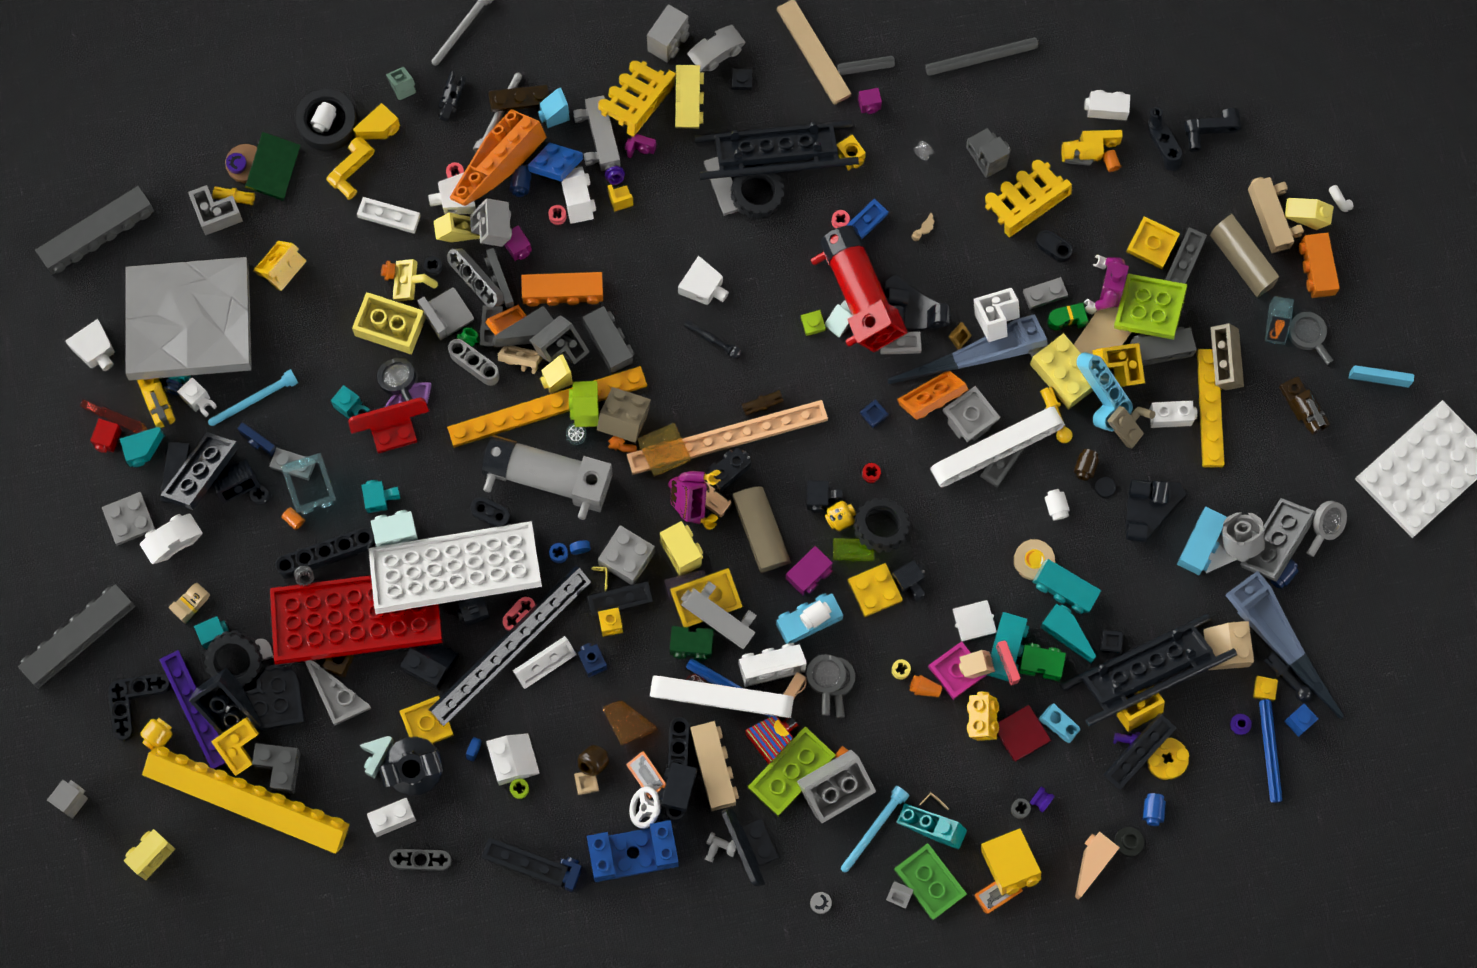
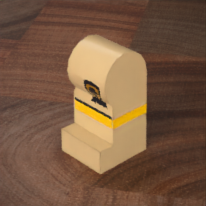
M195 583L168 608L186 624L208 600L210 594L199 583Z

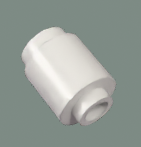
M322 102L317 107L310 122L313 126L312 128L319 133L328 132L336 116V108L329 103Z
M1059 489L1047 492L1048 496L1045 497V501L1053 521L1068 517V511L1070 510L1065 493L1060 492Z
M819 600L805 609L799 617L809 630L812 627L816 628L831 618L829 613L832 611L826 602L822 603Z

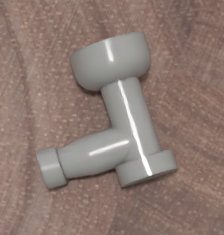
M711 832L707 840V844L711 846L705 860L713 862L719 847L726 849L727 854L734 857L737 851L734 841H726Z

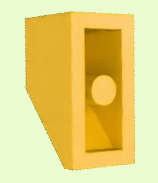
M381 103L353 128L355 137L361 136L363 139H387L399 130L400 124L398 118Z

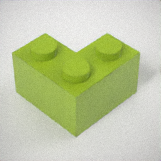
M597 381L573 382V389H569L570 420H574L575 427L598 426Z

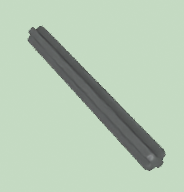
M1033 37L926 65L925 70L927 75L931 76L1037 49L1038 41Z

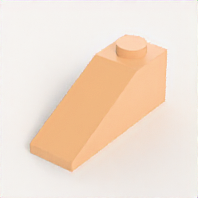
M1098 832L1096 836L1091 834L1084 843L1087 847L1083 853L1075 895L1078 900L1120 848L1101 832Z

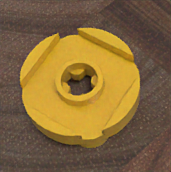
M1167 738L1147 760L1148 768L1159 779L1177 778L1183 774L1188 766L1189 752L1180 741L1174 738ZM1170 754L1173 762L1165 764L1162 755Z

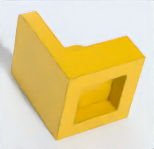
M612 185L608 186V194L614 212L633 206V197L627 185L617 189H613Z

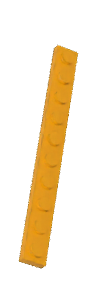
M641 366L594 380L598 383V402L607 399L612 387L627 392L647 387ZM569 389L448 426L453 447L570 411Z

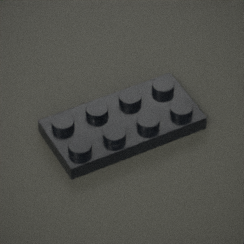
M207 432L161 493V497L168 502L194 510L238 450L239 444L236 441Z

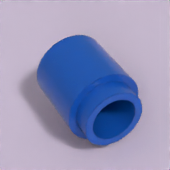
M1147 794V798L1144 801L1143 820L1147 821L1148 825L1159 826V823L1164 822L1166 801L1163 795Z

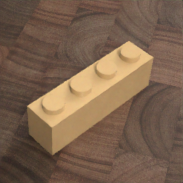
M715 721L690 727L711 811L735 806V799H739L736 786L732 787L730 779H733L731 766H726L725 759L728 758L726 747H721L720 739L723 738L720 726L716 727Z

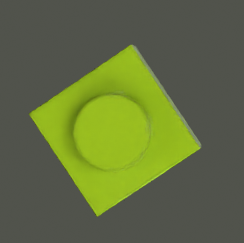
M820 310L801 315L806 336L826 330Z

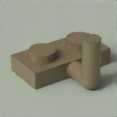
M1119 406L1107 422L1126 447L1132 449L1144 435L1136 420L1140 416L1153 419L1155 411L1137 407L1130 415L1125 407Z

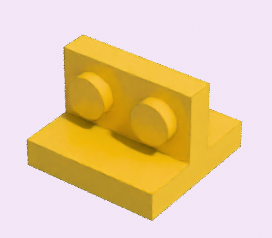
M277 241L253 271L258 276L265 277L277 290L282 291L305 264L306 260L297 252L299 248L293 243Z

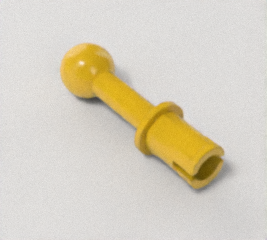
M1053 387L1042 389L1040 393L1046 404L1045 409L1055 407L1061 417L1058 409L1061 403L1057 401ZM1065 425L1056 433V437L1061 443H1068L1073 436L1072 431L1065 427Z

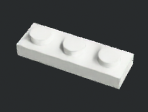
M366 197L362 198L357 212L358 218L414 234L421 216L419 212Z
M564 636L514 669L513 672L525 689L577 654Z

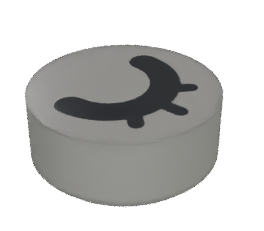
M824 892L815 893L810 901L811 909L817 914L827 913L832 904L830 896Z

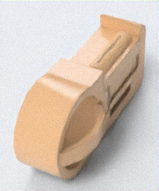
M706 482L709 492L706 490L705 507L717 516L722 517L725 511L730 508L731 500L727 502L726 498L717 493L715 488Z
M797 672L783 695L795 698L798 693L805 689L807 677Z

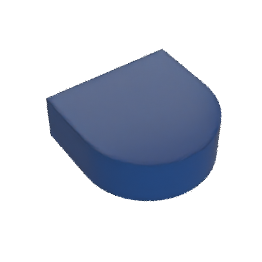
M473 737L466 752V759L475 761L481 747V739Z

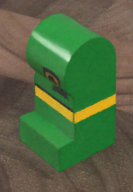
M1083 303L1052 310L1047 320L1049 328L1054 331L1073 324H1077L1079 329L1086 327L1088 323Z

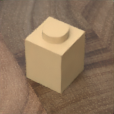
M980 650L960 657V671L966 678L973 679L995 672L989 651Z

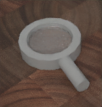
M1326 501L1316 510L1313 528L1317 536L1307 551L1308 555L1314 557L1324 539L1333 540L1343 532L1347 522V513L1342 504L1335 501Z

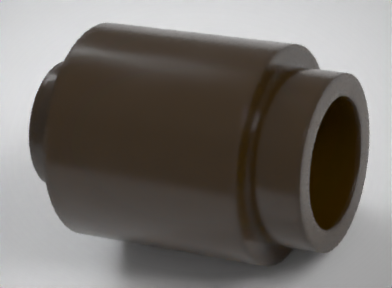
M1083 449V452L1079 454L1074 469L1077 478L1087 481L1094 477L1099 462V454L1097 452Z

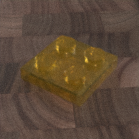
M675 423L637 439L654 477L691 461V457Z

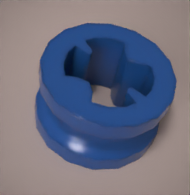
M561 543L551 546L549 551L551 560L555 563L566 561L568 558L566 546ZM562 549L564 555L556 558L553 552Z

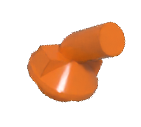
M613 436L608 441L610 443L609 449H618L628 453L637 451L636 445L624 444L625 440Z

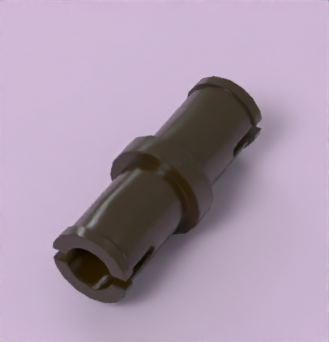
M780 390L766 396L760 395L758 399L741 404L745 416L760 410L765 411L770 406L784 402Z

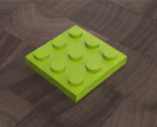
M1128 274L1114 329L1174 340L1187 291V284Z

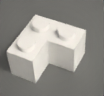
M1008 288L974 299L975 317L988 342L1008 337L1007 321L1020 318L1019 301L1013 289Z

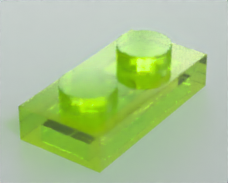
M833 538V560L874 561V550L867 549L865 544L862 545L859 542L860 539Z

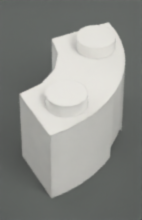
M583 167L574 168L561 182L570 224L594 219L593 212L596 211L594 199L590 200L587 185H590L589 174L584 173Z
M190 513L183 516L178 514L172 517L170 522L157 530L154 529L146 533V538L140 543V546L150 562L155 564L166 561L183 548L193 545L203 533Z

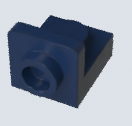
M568 857L567 860L561 859L560 862L571 869L570 872L566 871L563 883H565L566 890L574 892L582 866L579 865L578 860Z

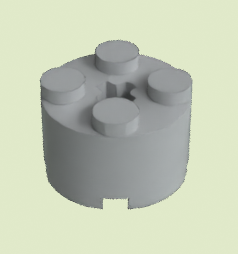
M1242 512L1234 513L1227 517L1223 523L1224 549L1230 556L1237 558L1241 562L1257 556L1265 549L1263 521L1253 513H1248L1249 515H1242Z

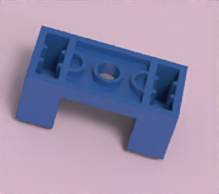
M671 820L650 824V828L609 836L608 832L587 836L595 882L679 867ZM633 847L639 850V856L635 859L627 856V851Z

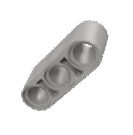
M454 339L449 343V354L454 362L486 385L492 386L499 381L498 367L492 361L461 339ZM455 348L463 349L459 354L453 353ZM473 359L479 360L477 365L469 364ZM487 371L495 372L492 377L485 376Z

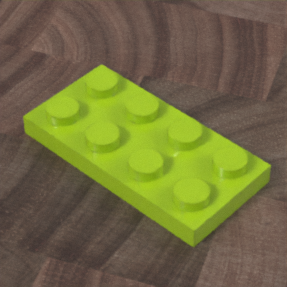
M804 727L783 751L753 780L748 789L779 816L802 792L797 781L831 762L836 755L807 727Z

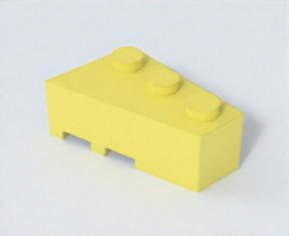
M676 65V128L699 129V124H703V112H699L700 104L704 102V92H700V84H704V72H700V65Z

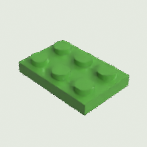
M928 843L894 868L905 885L913 889L912 894L932 920L936 919L967 895Z

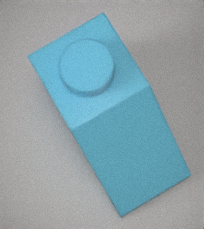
M561 88L556 89L540 103L541 111H538L541 122L546 123L547 128L570 120L568 104Z

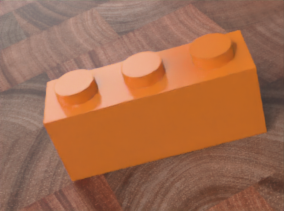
M1329 234L1305 235L1301 243H1299V251L1304 257L1303 271L1307 273L1308 277L1306 283L1308 292H1311L1312 298L1336 295L1340 287Z

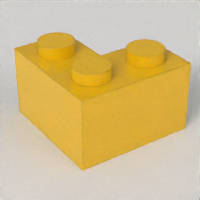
M1139 343L1092 350L1093 355L1100 356L1108 368L1114 369L1115 378L1121 387L1145 383Z

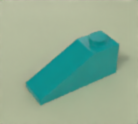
M1056 604L1040 628L1089 663H1092L1096 655L1074 615L1071 614V610L1064 605L1059 606Z

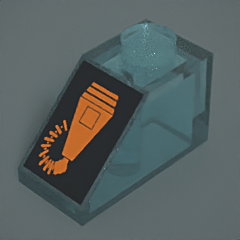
M1273 297L1269 304L1265 342L1285 345L1292 319L1294 299Z

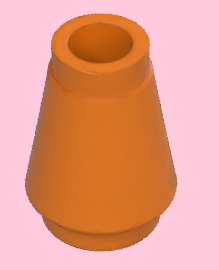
M914 675L910 685V691L914 692V695L939 697L942 690V685H938L922 675Z

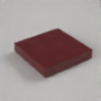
M1029 705L998 722L999 731L997 734L1014 762L1051 741Z

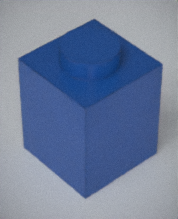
M1303 704L1284 722L1299 737L1318 718Z

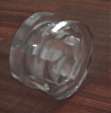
M920 141L918 146L914 148L916 155L923 160H928L929 155H932L934 152L924 141Z

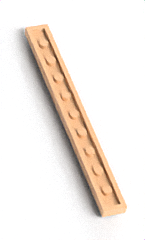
M820 400L627 454L632 475L825 422L828 421L823 401Z

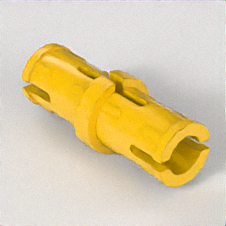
M215 186L212 198L218 200L233 195L236 203L253 205L255 193L238 191L237 188L225 189Z

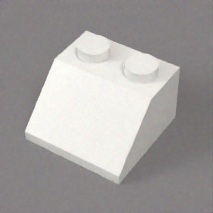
M528 733L506 735L486 741L499 786L510 783L515 779H524L540 774Z

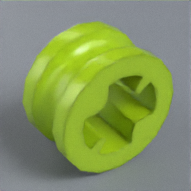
M523 779L513 780L510 784L511 794L517 799L526 797L529 793L528 783ZM518 783L525 787V791L522 790L523 793L521 794L514 791V787H517L516 784Z

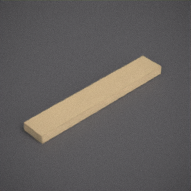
M791 0L777 7L778 13L832 103L835 105L851 97V92L796 1Z

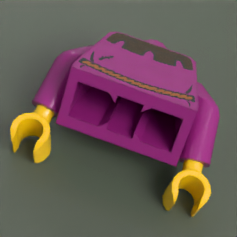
M714 470L709 474L700 471H688L669 481L671 505L677 510L683 520L696 524L703 523L704 527L708 530L713 529L717 525L714 523L718 520L715 514H710L705 518L707 490L705 480L711 485L721 481L714 478V476L721 473L719 470Z

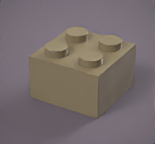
M612 387L600 412L597 430L636 442L647 418L651 399Z

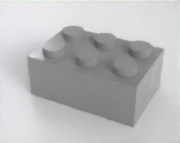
M852 750L797 781L814 816L821 823L876 792L860 758Z

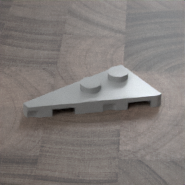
M312 660L305 661L334 726L371 709L367 702L322 669L316 662Z

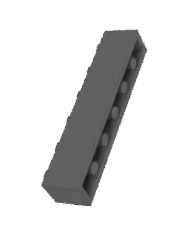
M139 186L35 249L51 275L60 273L69 264L80 261L85 254L96 251L101 244L115 239L117 234L131 229L138 221L150 217L154 209Z
M116 584L107 587L102 592L101 597L89 602L82 613L75 614L70 619L69 624L57 629L50 640L42 642L37 647V651L32 655L25 656L18 666L19 669L39 689L130 612L135 605Z

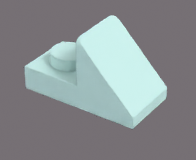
M846 300L841 305H836L825 322V327L839 338L850 327L847 319L852 317Z
M386 736L360 745L363 750L373 754V757H369L364 765V768H366L365 773L375 779L379 766L383 764L387 752L394 743L392 737Z

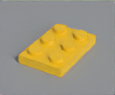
M729 568L670 589L683 627L703 622V620L681 605L683 603L681 600L682 596L687 590L691 591L693 588L701 593L708 581L716 586L708 599L726 612L742 607Z

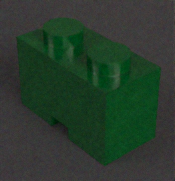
M672 626L670 655H674V658L686 659V656L700 661L711 658L713 629L697 628L696 632H688V627Z

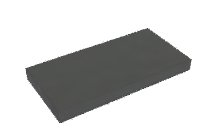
M1280 498L1264 524L1265 549L1257 556L1241 562V567L1254 573L1258 571L1262 576L1277 582L1312 525L1316 511Z

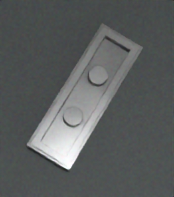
M718 157L704 161L707 171L719 170ZM732 178L710 179L723 216L738 212V207L736 208L733 204L734 201L731 200Z

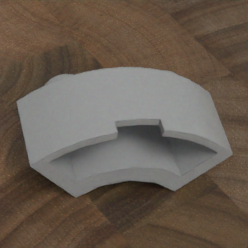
M733 25L715 31V36L709 40L702 39L687 53L695 65H700V72L713 71L720 62L731 56L734 57L741 52V48L746 42Z

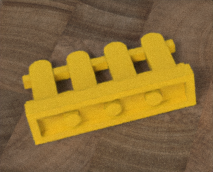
M632 61L629 70L633 74L623 73L619 76V84L622 87L612 86L609 88L608 95L612 98L611 101L601 99L598 102V109L601 111V115L613 117L619 121L621 126L627 125V134L634 137L675 86V72L669 70L664 75L662 70L657 72L648 67L645 61H642V63ZM639 76L650 83L646 84L637 78ZM629 89L637 93L639 97H636L626 91ZM619 102L627 106L629 109L626 110L616 105V103Z
M1041 160L1033 161V172L1031 174H1028L1026 171H1019L1016 175L1018 183L1014 186L1010 182H1003L1001 184V195L997 196L995 193H988L985 196L987 204L985 208L988 211L993 210L999 217L998 222L1000 225L1004 223V233L1009 238L1072 194V184L1068 179L1063 181L1061 176L1056 177L1049 169L1050 164L1048 162L1044 164ZM1039 177L1046 186L1041 188L1033 179ZM1023 187L1030 197L1025 199L1018 190ZM1007 198L1015 208L1010 210L1002 201Z

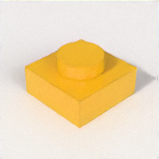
M1257 676L1253 698L1274 701L1278 680Z

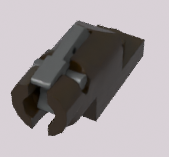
M1299 376L1279 386L1297 420H1303L1305 426L1312 434H1316L1319 429L1323 431L1331 425L1311 390L1306 391Z

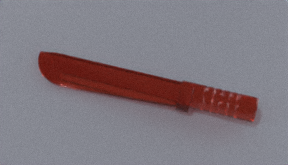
M82 400L80 407L136 433L147 430L142 422L109 410L104 406L99 407L86 400Z

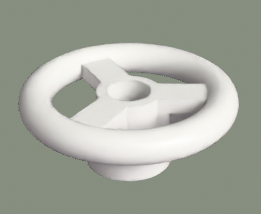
M651 787L640 788L634 794L630 803V818L633 824L641 829L650 827V824L657 820L661 811L660 800H658L659 795ZM646 793L651 794L653 800H649L646 796ZM640 798V810L636 815V805ZM644 817H650L648 821L640 822Z

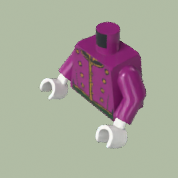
M1095 256L1098 262L1093 264V266L1101 269L1107 267L1100 299L1095 303L1089 299L1084 301V304L1087 305L1085 307L1087 313L1092 315L1096 310L1111 307L1118 308L1129 266L1125 265V261L1122 258Z

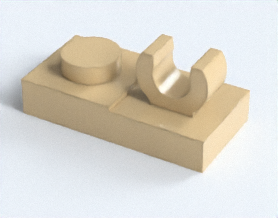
M504 346L498 353V361L509 365H522L521 370L525 372L527 366L531 367L532 374H535L538 370V365L543 359L537 351L515 346Z

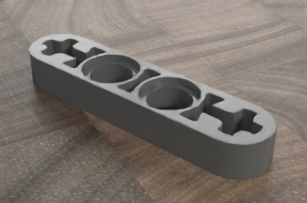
M457 248L448 252V263L488 307H497L503 303L504 297L501 290L465 250ZM468 266L472 270L471 276H469L467 273ZM480 279L484 283L483 289L479 287Z

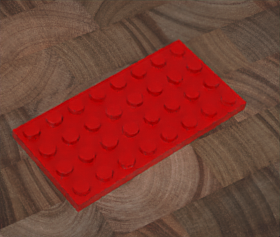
M371 575L308 584V586L292 585L270 588L275 665L443 643L439 604L376 614Z

